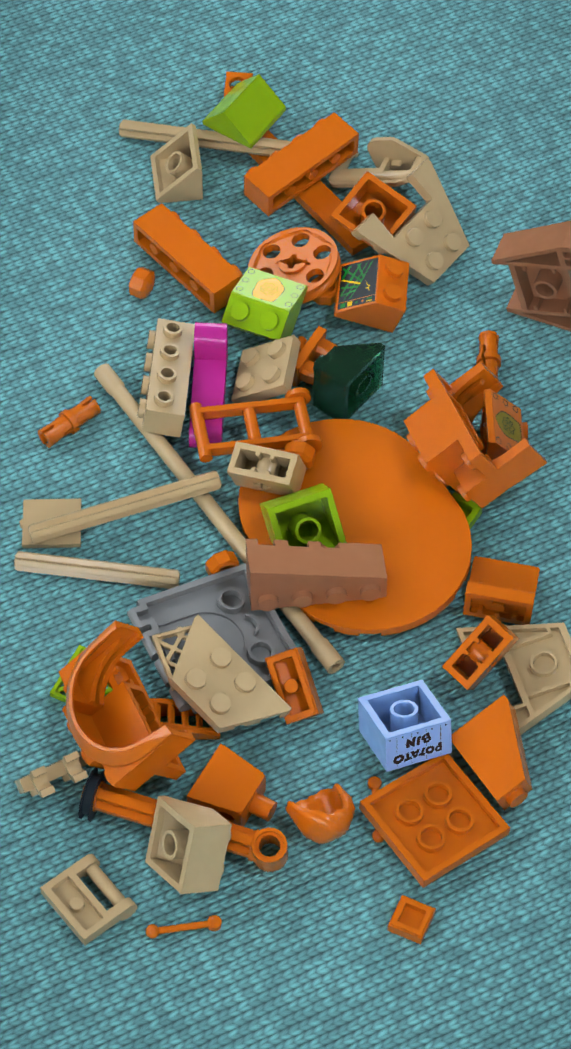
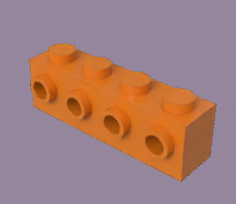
M335 112L325 119H320L310 130L304 134L297 135L283 149L274 151L266 161L250 168L246 175H244V195L267 216H270L358 153L359 133Z
M162 203L133 221L134 242L215 314L227 305L232 290L243 275L236 265H231L222 257L217 248L207 244L195 229H190L175 211H170Z

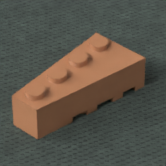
M246 539V573L251 611H272L276 608L294 606L303 608L313 604H340L344 601L362 599L372 601L387 595V573L382 544L338 543L335 548H327L321 542L308 541L307 545L302 547L288 546V540H274L273 545H258V539Z

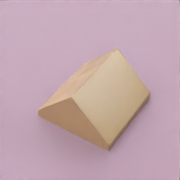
M191 123L150 156L155 197L159 203L203 200L202 165L196 126Z

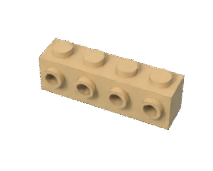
M158 318L156 331L149 330L146 349H151L152 353L146 352L143 370L149 372V376L143 375L140 393L146 395V399L140 398L137 415L138 418H143L142 432L178 438L181 436L185 418L195 324Z

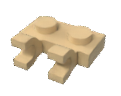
M74 751L63 756L62 760L49 766H41L32 770L29 775L14 782L20 794L29 791L31 797L39 794L41 798H44L56 792L50 781L62 777L64 782L72 780L76 783L89 777L86 770L82 768L88 764L82 759L80 752Z

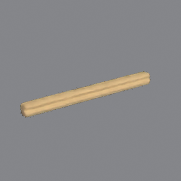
M122 120L119 125V135L124 138L167 143L186 127ZM196 129L198 145L201 148L270 156L274 151L281 150L291 143V141L261 137L250 149L216 131Z
M210 471L30 524L28 526L29 534L33 543H39L219 490L221 488V480L217 471Z

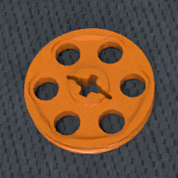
M296 227L280 231L263 241L253 252L248 268L251 267L307 285L308 289L302 303L304 304L318 298L334 284L341 269V258L334 240L327 233L310 227ZM300 240H309L308 243L302 247L294 246ZM280 251L276 257L266 258L268 253ZM321 252H331L326 258H316ZM315 275H323V278L318 282H308Z

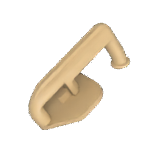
M395 137L372 138L367 145V150L376 168L348 169L353 158L358 157L359 153H356L331 171L328 180L333 188H353L368 171L389 187H397L410 183L406 177L422 161L429 157Z

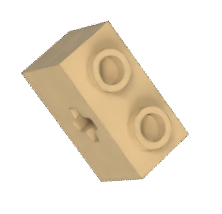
M236 441L227 473L235 485L279 495H287L301 489L307 468L299 454Z

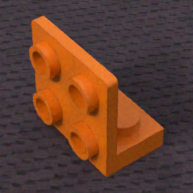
M475 556L473 558L470 578L467 582L463 615L479 618L494 615L501 622L518 625L530 624L540 568Z

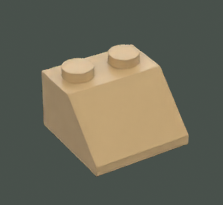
M158 796L145 862L180 894L218 891L221 876L224 873V861L227 846L231 839L232 824L212 808L167 796Z

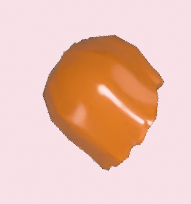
M335 783L332 789L320 790L317 794L308 796L305 800H300L296 803L288 801L287 806H285L287 813L300 832L307 839L318 844L329 843L345 835L350 828L355 814L352 797L338 783Z

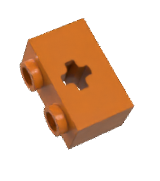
M487 615L442 667L464 688L474 690L520 638L494 615Z

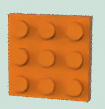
M449 754L429 759L364 798L359 803L361 812L422 888L503 839L510 832L509 825Z

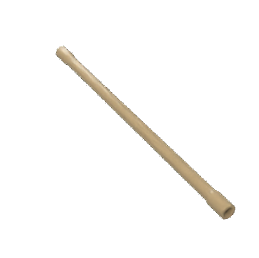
M107 363L100 365L95 370L94 377L105 391L115 399L178 481L195 476L164 435L142 432L143 418L137 417L139 404L126 389L124 382ZM208 492L192 497L242 562L246 563L245 537ZM299 607L279 608L309 645L311 652L329 674L336 673L344 666L345 660L329 640L323 637Z

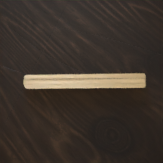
M18 551L14 559L15 570L167 589L179 586L180 572L175 569Z

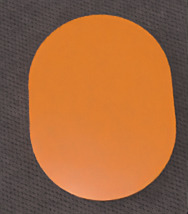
M326 419L310 422L313 434L321 437L323 446L316 453L313 467L306 470L300 490L321 483L328 486L333 494L346 542L382 544L387 573V595L372 601L362 599L344 601L340 604H313L300 609L312 622L317 621L333 628L335 632L353 636L380 633L381 636L398 634L416 628L433 619L455 599L456 593L461 588L463 582L466 581L469 573L472 540L469 524L463 510L442 481H438L433 470L430 473L427 472L417 458L420 455L419 451L415 450L406 439L397 433L374 423L354 419ZM295 427L279 436L300 433L298 427ZM240 486L238 498L239 517L246 539H258V545H273L268 535L260 503L284 495Z

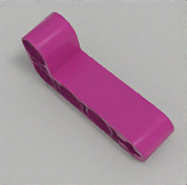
M195 322L191 404L199 402L202 407L225 404L228 360L227 323ZM190 416L189 448H197ZM224 418L205 420L210 444L222 442Z

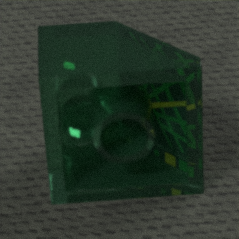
M382 343L334 346L326 355L322 354L319 356L313 366V406L333 419H349L383 385L385 345Z

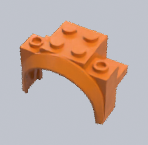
M481 361L451 384L434 369L423 376L429 386L426 393L430 400L403 420L409 431L406 438L413 448L420 452L417 458L423 468L429 473L433 470L438 481H442L446 488L451 486L467 502L473 500L482 509L509 488L547 464L545 457L535 450L526 438L493 460L487 454L484 455L481 452L485 447L472 422L482 409L484 390L491 389L498 393L504 387L500 380Z
M115 620L87 648L58 672L64 683L63 689L66 694V705L62 710L68 721L67 727L81 748L80 754L82 759L91 767L105 769L104 776L112 786L136 791L154 775L174 780L182 776L186 770L178 755L196 740L191 730L186 729L181 732L171 729L168 725L163 726L132 661L122 657L144 637L138 627ZM108 684L113 690L105 696V690Z

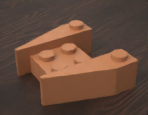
M571 221L505 233L491 261L492 264L508 265L512 275L515 290L506 307L507 311L571 332Z

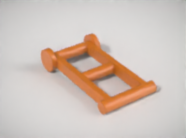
M298 387L289 390L285 394V398L206 407H202L199 402L190 404L189 411L200 461L206 463L210 462L213 456L230 455L233 453L236 441L210 444L205 420L243 416L248 436L247 440H238V442L271 449H284L287 443L297 440L307 442L317 453L323 445L321 437L313 434L306 405L311 401L310 391L306 388ZM294 410L300 434L261 438L256 414Z

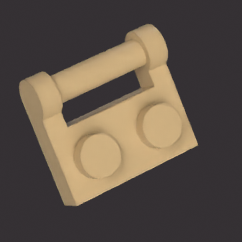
M94 854L84 856L40 887L43 897L84 946L120 920L123 921L131 917L138 907L130 897L125 898L99 867L100 862ZM88 876L113 907L106 910L80 878Z

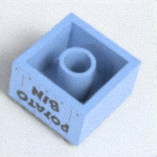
M423 680L358 698L359 731L386 772L452 753L451 719Z

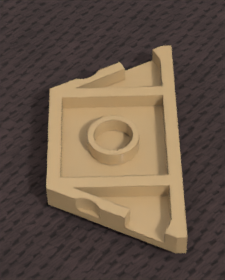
M199 615L194 618L169 685L217 733L234 730L239 725L250 726L258 724L262 719L278 715L279 718L286 717L292 708Z

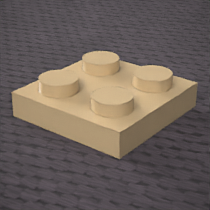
M291 335L242 350L231 401L233 403L262 401L286 394L291 390L301 344L299 339L295 335Z

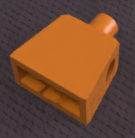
M221 743L187 794V802L212 808L228 822L240 826L246 824L251 814L267 822L270 821L278 804L276 801L264 796L266 790V776L264 773Z

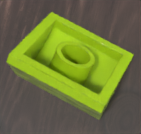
M258 74L237 83L202 122L208 128L251 149L286 111V106L261 75Z

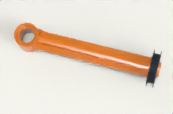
M95 767L90 773L82 791L78 812L79 818L82 819L84 815H88V821L91 822L97 811L152 828L157 799L106 784L107 780L104 776V771L98 774V768ZM231 823V839L227 846V852L248 858L249 861H253L259 869L265 872L278 871L284 867L288 860V843L285 835L280 830L269 827L253 830ZM271 843L277 845L280 850L274 856H265L260 852L261 848L265 844Z

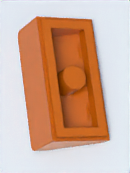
M296 647L265 658L276 693L292 708L290 713L284 717L286 725L324 713L302 647Z

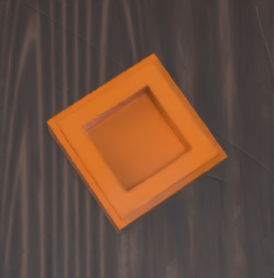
M402 895L388 924L387 931L422 944L435 916L436 908Z

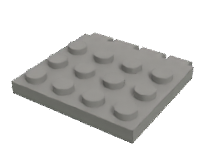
M246 563L137 600L136 607L131 608L127 612L132 625L140 629L144 637L141 641L151 660L155 661L154 665L166 687H170L169 681L153 644L152 635L175 630L178 627L190 626L197 615L206 621L270 687L274 685L265 658L296 648L275 609L272 611H251ZM174 636L162 641L174 645L178 637ZM181 640L177 648L183 649L185 640ZM161 647L166 658L170 650ZM174 653L170 661L177 664L180 655ZM169 667L170 670H171V673H172V675H173V672H174L175 669ZM169 689V693L180 712L191 709L194 714H197L175 690Z

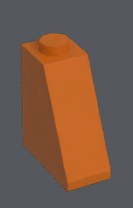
M503 694L452 734V743L505 811L509 807L513 808L520 805L527 798V793L532 790L516 711Z

